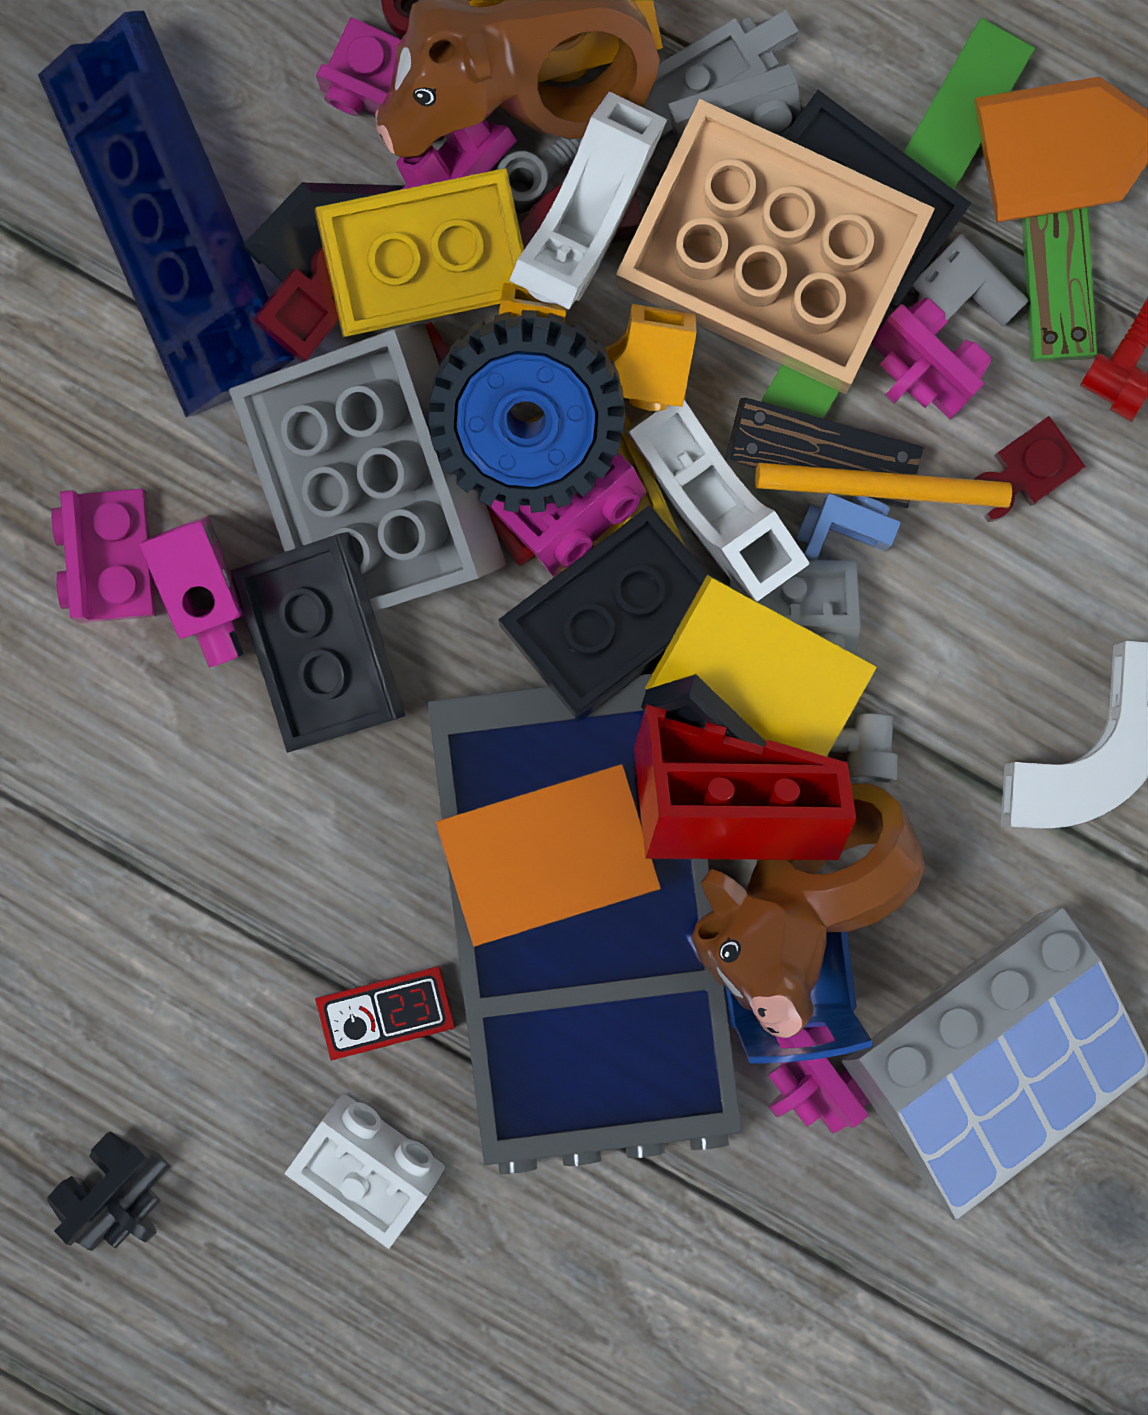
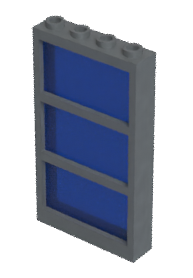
M652 674L640 675L580 722L575 719L549 686L428 701L442 819L622 764L642 826L634 745L644 715L641 705L646 691L645 686ZM652 859L661 888L659 890L475 947L472 944L448 865L484 1166L498 1164L499 1174L522 1173L538 1169L537 1159L562 1156L563 1166L586 1165L600 1162V1151L626 1148L627 1158L650 1157L664 1154V1143L690 1140L691 1150L714 1149L728 1146V1135L742 1133L724 985L718 984L700 961L691 939L695 924L705 915L712 912L711 905L701 885V881L709 872L708 859Z

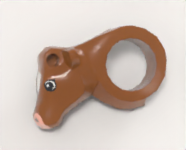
M420 0L413 4L408 31L397 45L391 88L375 114L376 131L380 140L391 153L405 159H411L424 154L441 136L474 126L484 121L498 106H501L513 118L540 133L566 139L583 138L591 116L609 91L641 107L645 104L657 78L660 58L646 18L633 0H506L497 5L483 8L471 6L468 0ZM602 31L620 38L619 50L611 65L595 80L579 87L560 89L538 81V72L546 56L563 40L582 32Z
M870 783L851 784L856 821L843 851L862 844H876L865 857L851 866L829 874H816L828 860H757L747 890L729 876L712 869L701 881L704 894L711 905L712 912L705 915L695 924L691 937L699 959L715 981L726 986L743 1008L753 1011L763 1029L773 1036L787 1038L797 1035L812 1017L814 1006L811 999V991L820 976L826 948V933L849 932L877 923L900 908L918 888L925 869L920 842L900 802L878 786Z

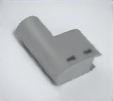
M962 234L918 277L910 288V291L917 297L915 299L917 302L924 298H930L945 313L946 320L972 297L1002 327L1029 301Z

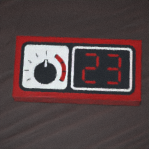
M440 965L315 998L331 1061L455 1029Z

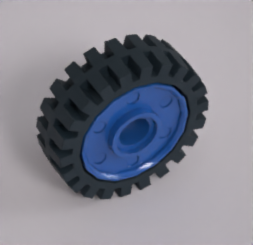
M522 310L521 316L511 317L510 312L495 315L492 322L486 324L483 320L471 327L468 335L465 337L460 336L451 346L447 356H444L433 382L429 402L431 441L434 451H439L440 463L446 473L450 474L453 472L457 476L456 484L466 493L471 489L478 492V501L492 506L494 500L504 503L505 511L517 513L520 505L530 506L531 513L545 512L547 504L553 502L556 503L557 508L570 504L573 495L579 492L583 497L592 490L595 480L598 477L603 479L611 467L613 457L617 456L625 421V404L619 373L614 361L610 362L608 359L607 350L598 339L593 342L588 337V330L577 323L571 327L564 323V317L550 313L548 318L538 317L537 310ZM522 401L533 402L544 411V416L531 423L522 422L512 415L510 408Z

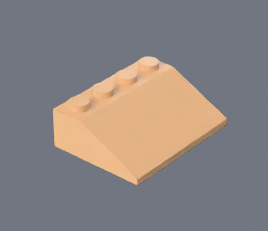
M699 99L616 273L617 287L660 308L695 314L697 325L847 394L935 208Z

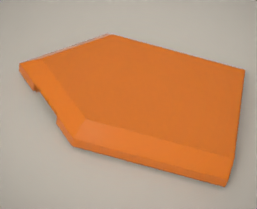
M1100 76L982 96L974 99L996 223L1121 202L1148 164V110Z

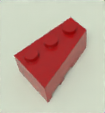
M646 705L634 745L645 859L839 861L856 821L847 762L768 739L765 746L725 736L726 727L707 722L705 729L665 718L667 710Z

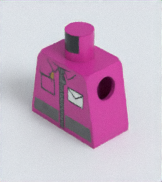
M209 515L151 536L141 542L139 545L179 640L195 634L208 668L242 656L244 652L231 620L240 617L243 610ZM195 586H201L210 590L215 603L214 607L208 610H200L194 607L189 594L190 589Z

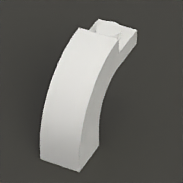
M610 91L591 116L565 181L542 225L518 258L509 281L527 289L533 297L540 301L556 303L567 309L571 308L575 300L580 301L633 200L668 119Z
M685 400L683 407L668 405L667 409L663 411H649L624 429L655 475L658 486L680 517L720 568L750 598L756 602L810 564L777 513L760 503L736 476Z
M1124 641L1113 645L1109 715L1103 733L1088 752L1078 759L1063 765L1023 762L1005 764L1001 827L1047 829L1084 823L1100 817L1119 806L1148 778V642Z

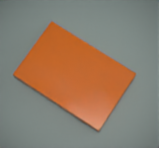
M622 764L435 822L473 947L661 889L652 859H645L642 826Z

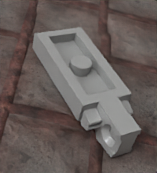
M786 9L757 27L750 16L740 21L734 18L659 63L657 78L645 104L642 106L668 119L659 142L673 135L669 103L779 67V63L774 55L798 39L796 35L799 32Z

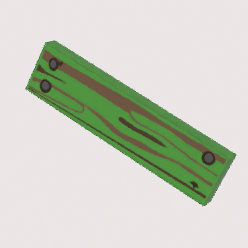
M1088 208L1021 219L1026 298L1029 300L1027 302L1030 362L1094 359L1097 356Z

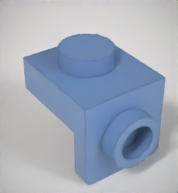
M829 493L824 499L821 508L812 504L809 505L796 540L806 543L803 554L807 560L814 561L819 555L828 530L885 552L892 546L901 522L887 517L890 507L869 497L854 496L852 502Z

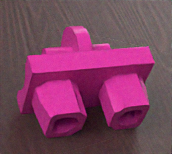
M486 119L474 126L446 134L444 137L447 141L438 151L434 146H431L419 157L411 159L400 157L396 161L397 167L406 183L402 189L496 170L494 165L517 140L508 126L488 122Z
M924 298L908 309L901 304L876 332L871 344L885 357L880 366L897 381L885 394L893 404L908 392L924 408L932 402L945 416L951 419L985 384L981 377L989 366L991 357L976 342L965 340L954 352L948 349L935 336L948 321L946 320L945 313L930 298Z
M827 1026L803 1028L797 1035L787 1038L776 1036L781 1048L810 1047L835 1041ZM827 1058L780 1063L781 1065L768 1074L781 1092L768 1106L775 1117H780L793 1109L806 1127L821 1118L833 1134L847 1126L854 1128L869 1116L863 1108L869 1101L846 1068L838 1074Z

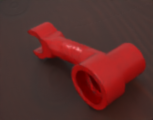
M1148 297L1111 359L1099 353L1080 384L1084 389L1113 404L1110 411L1131 423L1148 396V372L1136 366L1148 344Z

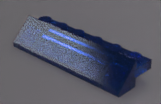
M145 11L124 12L91 43L70 45L38 74V77L185 417H190L232 400L229 392L230 388L277 372L295 360V357L252 321L257 312L269 299L251 256L241 247L244 239Z

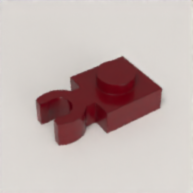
M323 246L315 252L312 258V275L308 279L297 268L291 270L252 319L256 325L300 362L306 361L339 320L336 304L332 299L334 295Z
M1050 416L994 455L1004 471L1001 473L984 472L974 478V480L1010 482L1012 485L1010 506L1008 508H993L984 517L987 522L1001 519L1012 509L1015 495L1021 492L1028 504L1032 506L1086 468Z

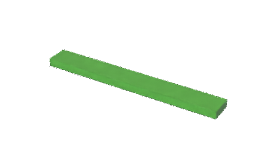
M980 18L903 153L955 190L982 143L974 99L1011 92L1033 54L1035 47ZM781 365L761 402L824 419L839 391Z

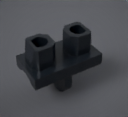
M110 1131L91 1149L89 1156L105 1173L103 1179L91 1190L80 1178L70 1176L63 1180L47 1197L48 1203L62 1222L54 1232L66 1245L71 1246L75 1242L87 1250L93 1251L104 1239L116 1249L130 1233L143 1242H148L157 1233L155 1226L148 1219L147 1215L160 1202V1198L150 1188L171 1165L159 1153L137 1146L124 1136Z

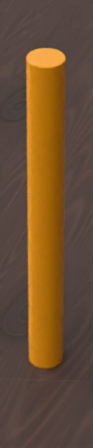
M758 463L755 474V486L759 489L830 493L1004 508L1010 506L1012 498V485L1010 482Z

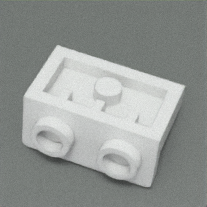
M341 1094L287 1169L285 1175L389 1249L428 1197L443 1173L445 1166L434 1158L429 1149L423 1144L406 1138L381 1120L377 1112L370 1106L356 1102L346 1094Z

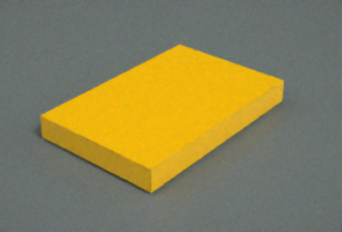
M506 168L320 206L314 209L343 337L498 305L501 302L503 284H515L509 280L524 248Z
M707 575L645 689L696 674L765 741L768 739L827 757L877 667Z

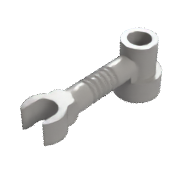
M560 137V139L556 140V143H553L551 147H548L546 151H543L538 156L526 151H517L507 155L500 162L497 170L507 169L510 185L518 182L525 184L529 188L526 192H517L511 187L516 213L528 211L542 198L547 181L558 173L560 168H564L565 165L569 164V161L574 159L582 138L566 139Z
M858 714L855 715L854 728L843 727L830 752L846 753L850 781L864 783H892L897 781L898 755L892 753V716Z

